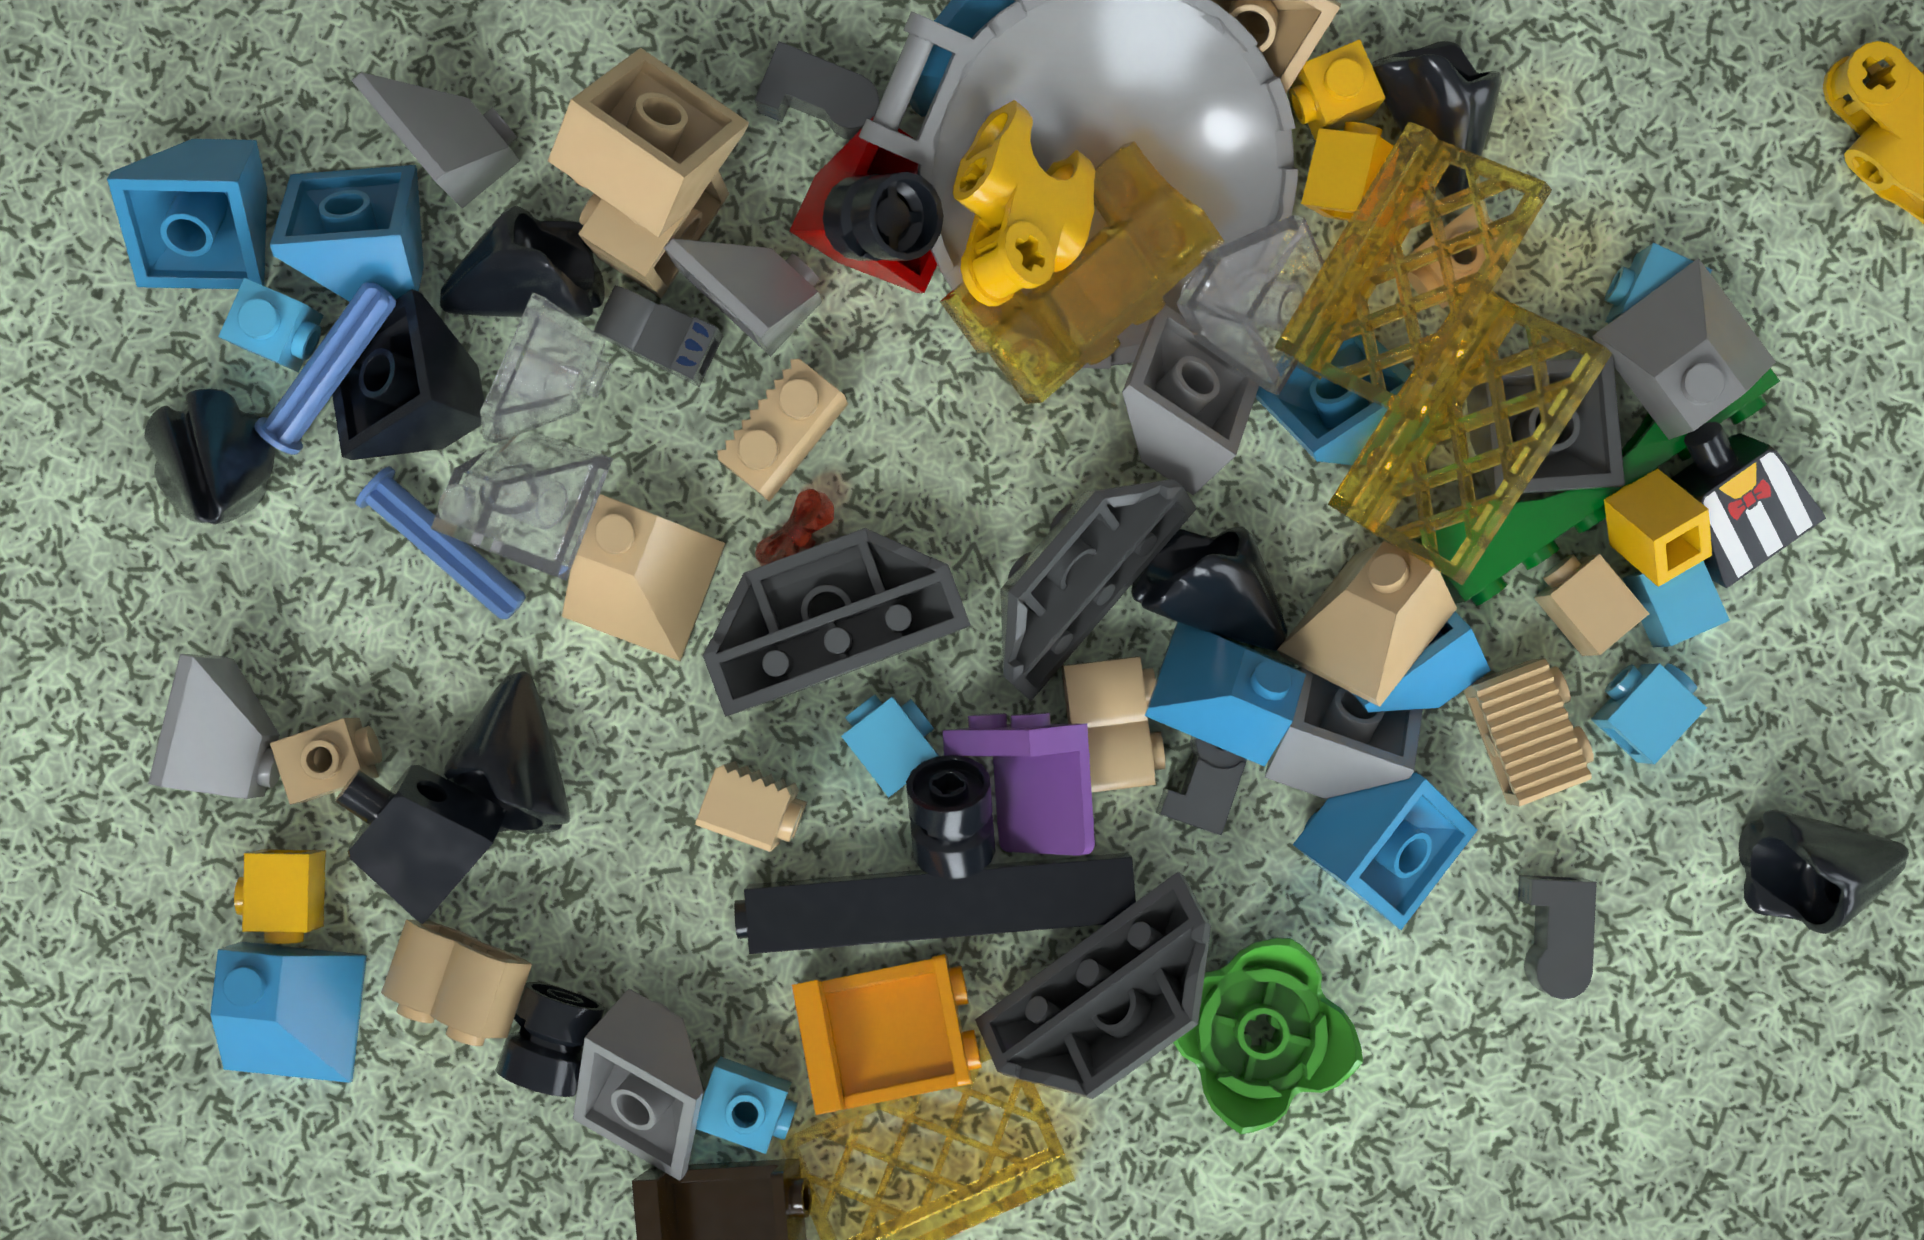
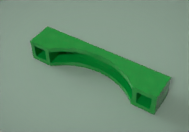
M1770 368L1744 395L1706 423H1722L1727 418L1730 419L1733 425L1744 421L1767 404L1761 394L1779 383L1780 380ZM1647 411L1641 425L1622 448L1624 486L1632 484L1652 471L1659 469L1660 465L1676 454L1682 461L1691 458L1684 443V438L1687 434L1669 440ZM1622 487L1567 490L1542 500L1508 504L1471 502L1451 512L1411 540L1409 544L1419 557L1437 565L1455 604L1471 599L1473 604L1478 606L1498 594L1508 585L1502 576L1514 567L1523 563L1525 568L1529 570L1556 553L1560 548L1554 539L1574 526L1580 534L1605 519L1604 499L1613 495Z

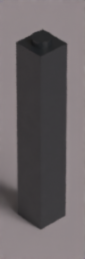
M1129 853L998 863L989 864L981 872L959 879L933 877L923 870L749 884L744 889L745 900H735L734 916L737 938H748L749 954L1105 925L1136 902L1133 860Z

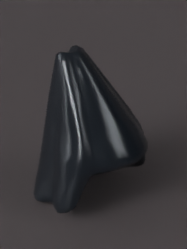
M1440 41L1420 49L1398 52L1374 61L1371 65L1386 97L1384 103L1439 191L1448 200H1455L1468 193L1473 184L1492 123L1502 82L1501 74L1497 71L1476 72L1459 45L1449 41Z
M513 206L506 209L495 220L446 280L440 291V307L447 313L519 318H583L591 316L593 308H599L603 304L605 287L602 273L594 261L592 250L579 236V232L583 227L581 223L575 221H540L535 219L529 211L519 206Z
M210 388L191 391L186 395L187 407L184 411H175L169 406H162L157 409L146 424L144 438L157 459L154 474L157 484L166 499L183 516L191 521L198 523L206 522L214 525L227 523L253 510L265 496L267 482L274 465L275 447L266 442L255 430L254 425L261 417L242 412L234 397L229 393Z
M1242 526L1226 529L1214 537L1179 529L1132 584L1131 593L1135 601L1141 603L1144 609L1168 619L1222 637L1278 651V648L1286 640L1287 626L1268 571L1253 535Z
M522 671L507 675L464 734L445 765L443 775L448 780L507 810L498 832L519 831L527 834H543L558 831L562 828V824L569 823L570 812L541 701L534 680L529 673Z
M1779 810L1765 812L1763 814V823L1750 822L1747 824L1739 839V859L1746 873L1744 900L1748 907L1755 913L1764 916L1802 921L1808 929L1822 934L1838 931L1863 911L1905 869L1909 857L1908 848L1902 843Z

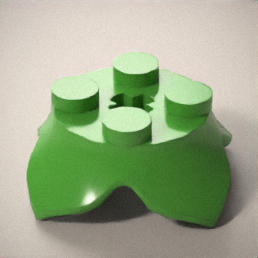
M1277 937L1254 942L1240 950L1224 967L1205 972L1198 1025L1173 1042L1180 1054L1198 1067L1203 1093L1211 1109L1239 1134L1256 1132L1274 1125L1287 1113L1293 1098L1297 1094L1302 1092L1323 1093L1336 1088L1354 1074L1363 1063L1361 1044L1354 1024L1343 1009L1328 1000L1321 989L1322 973L1316 959L1300 943L1291 938ZM1266 1014V1021L1275 1028L1273 1037L1269 1039L1262 1036L1261 1045H1251L1252 1039L1245 1031V1026L1249 1020L1256 1021L1257 1015Z

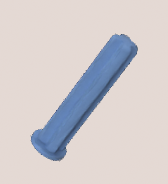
M374 282L361 285L269 417H261L255 423V430L266 442L287 454H299L303 448L300 439L395 308L396 299L390 292Z
M388 466L376 474L358 495L355 501L358 507L362 509L369 505L498 618L508 619L521 607L526 598L524 592L393 479L395 470L392 467Z

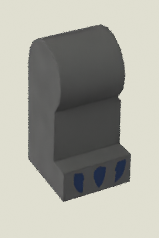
M778 41L755 97L758 112L762 115L783 122L788 107L828 122L834 133L848 140H851L862 129L866 118L871 119L875 116L880 104L877 89L863 75Z
M616 285L593 330V333L604 340L697 387H700L723 338L719 329L712 324L696 317L692 318L662 303L658 305L635 292Z
M1191 736L1190 744L1194 755L1181 793L1163 789L1156 813L1211 833L1222 835L1247 759Z
M1519 875L1518 901L1535 905L1534 944L1526 953L1524 961L1525 975L1534 987L1554 998L1563 1000L1575 998L1586 990L1593 974L1597 882L1575 877Z

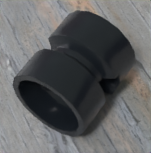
M895 172L881 175H856L844 178L831 189L825 200L822 219L825 235L831 245L846 258L858 261H908L922 257L934 247L942 231L944 215L941 199L931 183L921 175L909 172Z
M958 755L937 756L919 764L911 771L906 781L915 862L921 870L931 876L944 879L966 878L981 872L991 863L996 852L991 784L988 771L979 762L969 757Z
M527 982L514 1017L515 1021L521 1026L519 1032L509 1034L506 1038L495 1071L505 1080L520 1087L551 1096L573 1097L577 1093L582 1059L581 1047L584 1046L586 1035L602 1019L605 1007L590 997L551 984Z

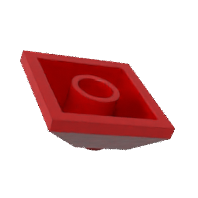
M898 128V132L911 137L906 132ZM860 130L815 175L789 232L837 263L915 293H925L937 267V262L931 250L920 258L908 261H858L846 258L836 251L825 235L822 219L824 203L831 189L844 178L856 175H881L895 172H909L918 175V163L860 138Z

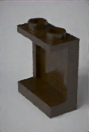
M799 1158L689 1164L687 1173L680 1181L657 1167H652L632 1180L637 1240H807L805 1218H808L811 1212L812 1193L808 1178H801Z

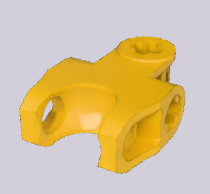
M1881 41L1866 43L1851 53L1850 56L1843 57L1829 68L1823 82L1825 100L1831 109L1860 135L1844 154L1848 167L1879 197L1898 205L1924 224V70L1921 72L1905 57L1900 49L1891 43ZM1884 60L1888 65L1882 67L1878 62ZM1868 75L1870 80L1867 82L1865 86L1862 81ZM1849 94L1852 100L1846 101L1843 96Z
M1016 100L990 113L981 125L969 150L960 161L953 186L955 200L975 214L966 249L961 257L960 269L963 282L970 294L978 302L987 306H999L1013 298L1015 292L1023 288L1034 289L1050 280L1053 272L1062 271L1071 265L1085 247L1094 215L1095 169L1092 162L1081 152L1075 150L1068 158L1053 162L1045 172L1039 166L1031 147L1032 116Z

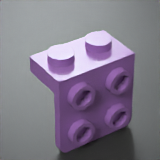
M1006 713L968 716L969 728L943 730L944 756H993L999 845L1004 851L1073 856L1090 854L1093 851L1095 838L1087 723L1051 724L1050 713H1027L1011 715V724H1007Z

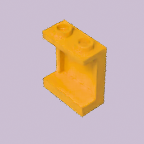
M945 954L932 956V959L840 978L825 981L813 980L792 985L815 1115L973 1084L970 1070L982 1068L975 1031L973 1029L962 1032L958 1006L969 1004L962 966L950 968L948 957Z

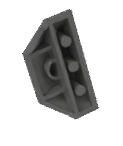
M1174 479L1084 492L1074 504L1067 505L1059 511L1050 525V532L1036 549L1021 556L1012 566L1008 575V581L1000 589L1003 676L1030 701L1034 699L1195 512L1197 508L1181 484Z
M863 528L743 573L703 654V658L724 715L727 717L910 651L971 625L948 564L867 528Z
M1180 872L1172 875L975 1019L997 1072L1005 1076L1094 1099L1198 1025L1211 925L1184 875Z

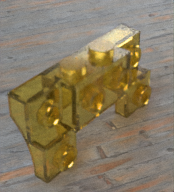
M1135 141L1123 144L1095 168L1094 206L1107 225L1085 244V247L1071 265L1062 271L1053 272L1049 281L1032 289L1026 295L1021 290L1016 291L1013 298L999 306H987L978 302L970 294L964 282L960 283L939 301L977 353H989L1025 404L1044 402L1087 363L1089 365L1097 364L1110 356L1121 344L1117 337L1132 323L1134 325L1142 324L1161 311L1166 304L1163 296L1225 242L1204 210L1172 187L1149 162Z

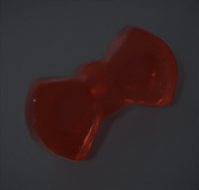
M807 489L798 494L790 518L779 531L757 544L755 557L761 566L799 552L800 547H804L806 550L814 547L815 540L811 538V534L829 525L834 519V505L827 495L815 489Z

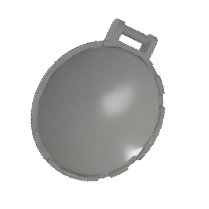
M1017 0L994 16L970 38L911 11L904 27V31L909 33L876 114L873 120L866 118L859 137L918 163V175H921L933 185L941 199L944 217L941 234L931 252L954 294L970 313L990 331L1009 344L1033 356L1053 363L1078 368L1110 369L1114 365L1134 363L1152 313L1160 302L1206 332L1225 316L1230 318L1253 294L1270 269L1287 232L1295 203L1298 169L1294 168V147L1291 130L1295 129V123L1280 77L1274 75L1264 55L1256 46L1258 42L1236 18L1211 0ZM936 45L951 52L952 56L919 134L914 139L897 130L932 47ZM1016 100L1032 116L1031 147L1039 166L1045 172L1053 162L1068 158L1075 150L1081 152L1092 162L1095 169L1094 215L1085 247L1071 265L1062 271L1053 272L1050 280L1034 289L1023 288L1016 291L1013 298L999 306H987L978 302L970 294L963 282L960 269L961 257L966 249L975 214L955 200L953 186L960 161L969 150L981 125L990 113Z

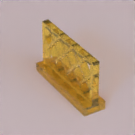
M1408 122L1274 348L1300 370L1320 380L1323 377L1413 421L1552 189L1543 180L1437 139L1430 129ZM1449 164L1465 169L1469 188L1437 200L1435 188ZM1479 175L1487 178L1488 180L1481 182ZM1510 188L1525 193L1513 214L1490 222L1485 198ZM1474 204L1479 227L1447 240L1441 216ZM1430 221L1435 245L1404 257L1401 244L1410 229ZM1483 243L1486 259L1478 272L1456 280L1450 256ZM1439 261L1444 285L1412 297L1407 273ZM1396 278L1401 302L1370 314L1368 300L1376 286ZM1448 301L1451 317L1443 330L1422 338L1416 313ZM1404 318L1410 343L1379 354L1373 329ZM1362 335L1366 354L1365 360L1342 369L1330 364L1343 341ZM1413 358L1416 375L1403 397H1398L1386 391L1382 370ZM1370 374L1371 383L1361 378Z
M1470 280L1328 505L1377 537L1379 536L1463 586L1612 353L1604 345L1498 296L1491 288ZM1514 323L1525 327L1529 349L1499 360L1498 348ZM1541 335L1550 339V341L1543 343ZM1570 350L1584 355L1569 378L1553 384L1549 383L1546 359ZM1532 365L1536 390L1506 401L1502 376ZM1488 382L1492 406L1463 416L1462 405L1473 387ZM1539 406L1541 423L1533 435L1513 442L1509 417ZM1495 422L1499 448L1469 458L1466 432ZM1452 438L1455 463L1427 473L1426 461L1439 442ZM1501 464L1504 480L1495 494L1476 500L1472 474ZM1458 479L1461 506L1433 515L1429 489ZM1415 494L1419 520L1394 529L1386 525L1400 501ZM1464 521L1466 539L1450 562L1439 555L1436 530ZM1421 536L1422 545L1412 539Z
M987 1047L979 1050L981 1065L987 1060L992 1059ZM980 1069L971 1070L973 1084L951 1088L963 1094L950 1128L915 1115L923 1095L919 1094L913 1096L907 1112L890 1106L907 1097L855 1107L788 1136L785 1140H780L786 1158H799L801 1178L806 1177L810 1182L812 1193L810 1215L820 1240H837L828 1218L837 1193L871 1206L862 1232L846 1240H945L1075 1181L1077 1176L1062 1147L1036 1085L1016 1079L1007 1103L973 1089ZM1021 1087L1032 1112L1015 1106ZM970 1096L1005 1110L992 1146L957 1132ZM878 1110L904 1119L891 1155L857 1142L866 1116ZM1014 1113L1037 1122L1048 1148L1026 1158L999 1149L1011 1114ZM855 1121L849 1138L832 1132ZM912 1123L946 1136L933 1172L899 1158ZM821 1136L846 1146L833 1181L809 1172L799 1146ZM953 1140L989 1153L978 1180L965 1185L941 1175ZM854 1150L888 1163L875 1198L841 1185ZM996 1156L1013 1163L989 1174ZM895 1166L930 1180L921 1206L905 1211L883 1202ZM937 1183L954 1189V1191L931 1201ZM815 1184L829 1189L824 1205ZM879 1210L896 1216L873 1227Z

